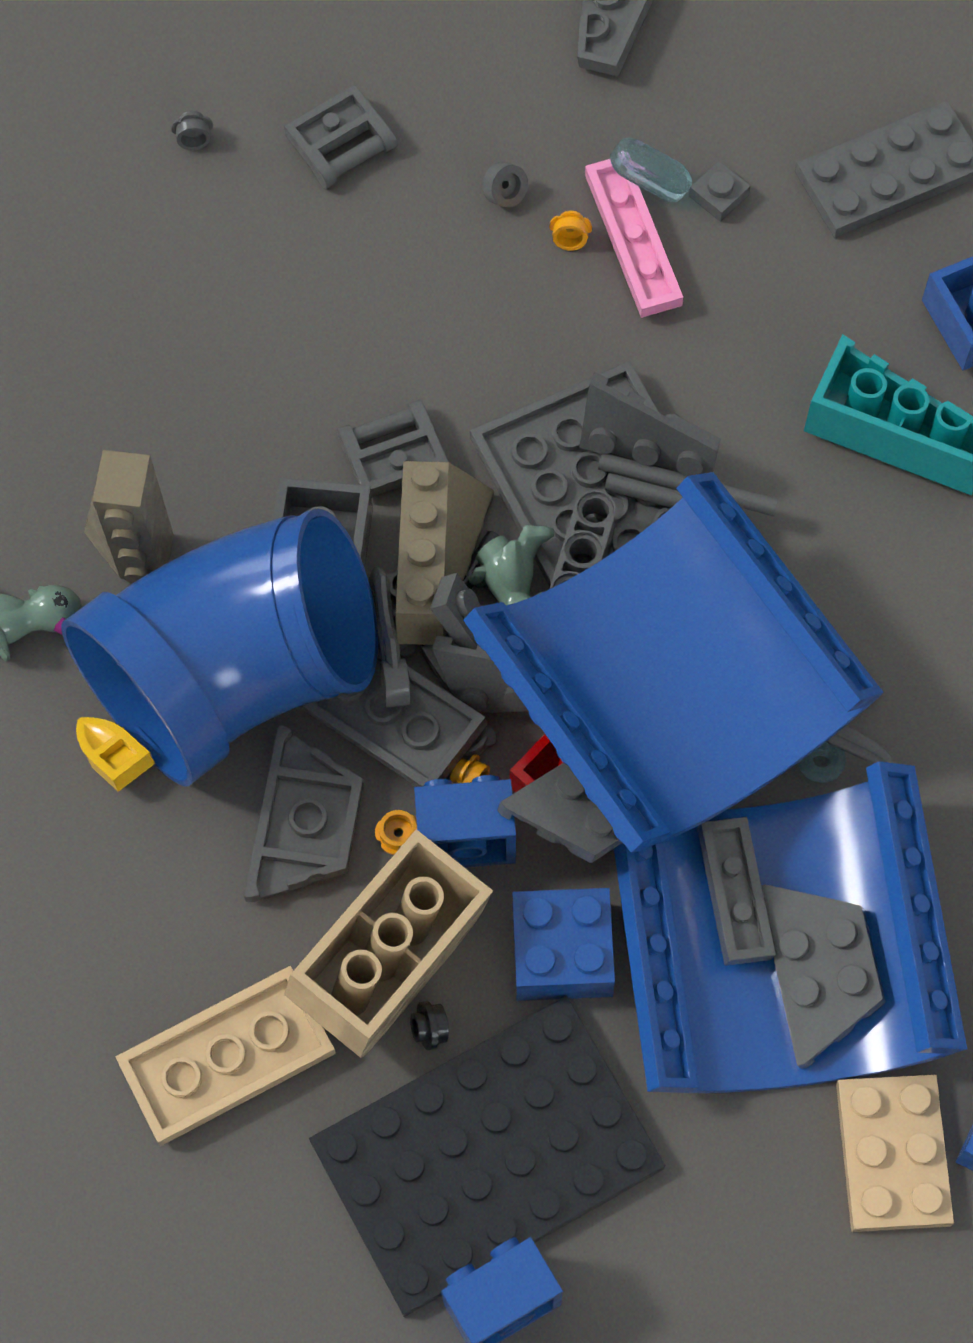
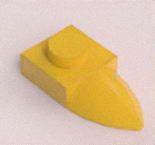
M81 717L77 720L76 734L81 750L88 758L91 767L118 792L155 764L151 753L124 728L114 722L94 717Z

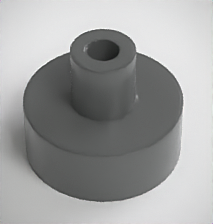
M498 162L492 165L487 170L483 179L485 197L490 202L504 208L514 207L519 204L525 197L528 189V179L524 170L508 162Z

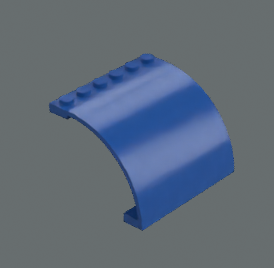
M714 472L687 476L676 488L683 497L680 501L632 540L585 571L545 592L506 606L504 602L473 608L463 620L473 633L476 643L486 651L501 672L504 682L515 691L528 709L532 721L541 727L556 748L561 761L569 766L584 787L587 797L598 806L613 827L615 836L626 845L631 853L691 830L749 797L832 738L884 693Z
M878 761L866 767L867 782L795 801L757 807L727 809L708 820L716 821L747 817L761 885L766 884L861 905L865 910L886 1003L868 1018H862L857 1022L853 1031L839 1042H833L814 1058L815 1062L807 1068L800 1069L797 1066L774 957L767 961L724 965L697 831L698 826L676 837L633 853L623 843L614 848L648 1092L730 1093L808 1086L893 1071L967 1050L915 766Z

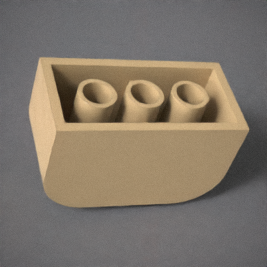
M416 829L290 974L284 995L360 1058L364 1057L464 939L484 910L493 890Z

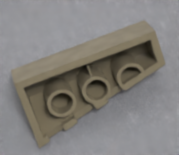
M103 450L84 534L118 577L125 579L130 584L169 562L174 533L151 456Z
M403 461L396 595V632L399 644L434 645L436 636H447L448 632L430 609L441 577L458 573L461 579L464 580V577L467 576L476 542L479 540L484 526L487 509L490 508L494 496L492 488L449 462Z

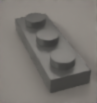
M747 817L707 821L697 827L724 965L771 960L776 953Z

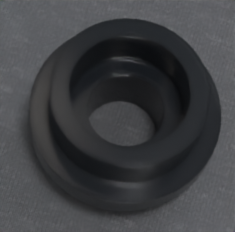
M429 1001L419 1002L416 1013H412L410 1016L412 1035L416 1042H422L426 1050H434L438 1047L439 1043H445L449 1038L446 1012L441 1004L431 1005Z

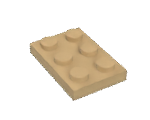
M937 1075L838 1080L836 1089L851 1232L951 1227L954 1224Z

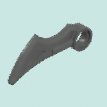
M374 567L369 577V584L378 622L377 631L382 658L380 676L385 708L410 705L408 668L406 660L400 659L399 643L392 613L389 579L381 567Z

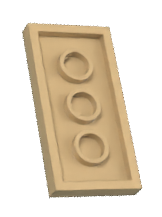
M291 966L115 1056L160 1147L336 1054L324 1028L284 995L290 974L293 972Z

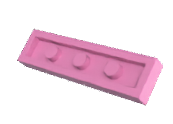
M626 154L585 166V177L641 318L682 306V292Z

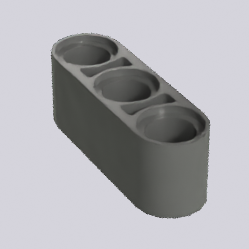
M590 490L579 496L574 506L550 589L607 557L614 535L616 514L614 499L608 493L601 490ZM589 514H599L605 520L592 523L584 517ZM577 554H587L593 560L582 564L574 561L572 557Z

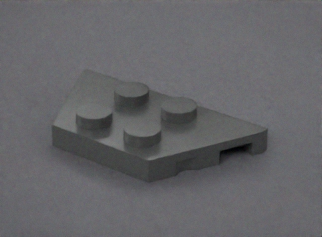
M278 725L244 893L246 902L253 903L348 873L364 786L363 778L345 766H339L334 763L329 755L316 746L312 748L293 735L292 730L284 725Z
M565 763L501 801L497 809L500 815L510 820L512 815L537 828L536 834L552 843L565 845L571 853L590 863L622 844L615 836L611 824L598 806L587 797L584 787Z
M764 884L761 886L776 953L774 962L797 1066L803 1069L812 1065L815 1062L814 1058L833 1042H839L853 1031L857 1022L862 1018L871 1016L886 1003L865 910L861 905Z

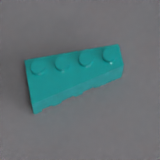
M842 334L811 400L804 432L972 496L973 416L948 400L941 403L926 392V386L913 378L909 382L888 369V362L875 354L871 358L854 348L855 341Z

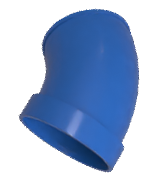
M323 509L306 511L300 516L291 515L254 525L200 546L162 565L132 583L117 595L109 592L101 593L64 620L61 625L62 635L72 659L107 713L117 725L124 728L151 753L155 762L154 766L177 784L185 787L190 786L229 755V743L252 728L300 706L333 698L341 693L351 694L363 691L373 678L378 656L376 612L365 568L346 529L335 516Z

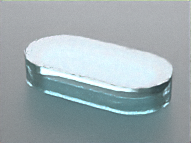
M624 138L611 152V164L620 176L666 201H680L692 186L691 175L683 164L638 139Z

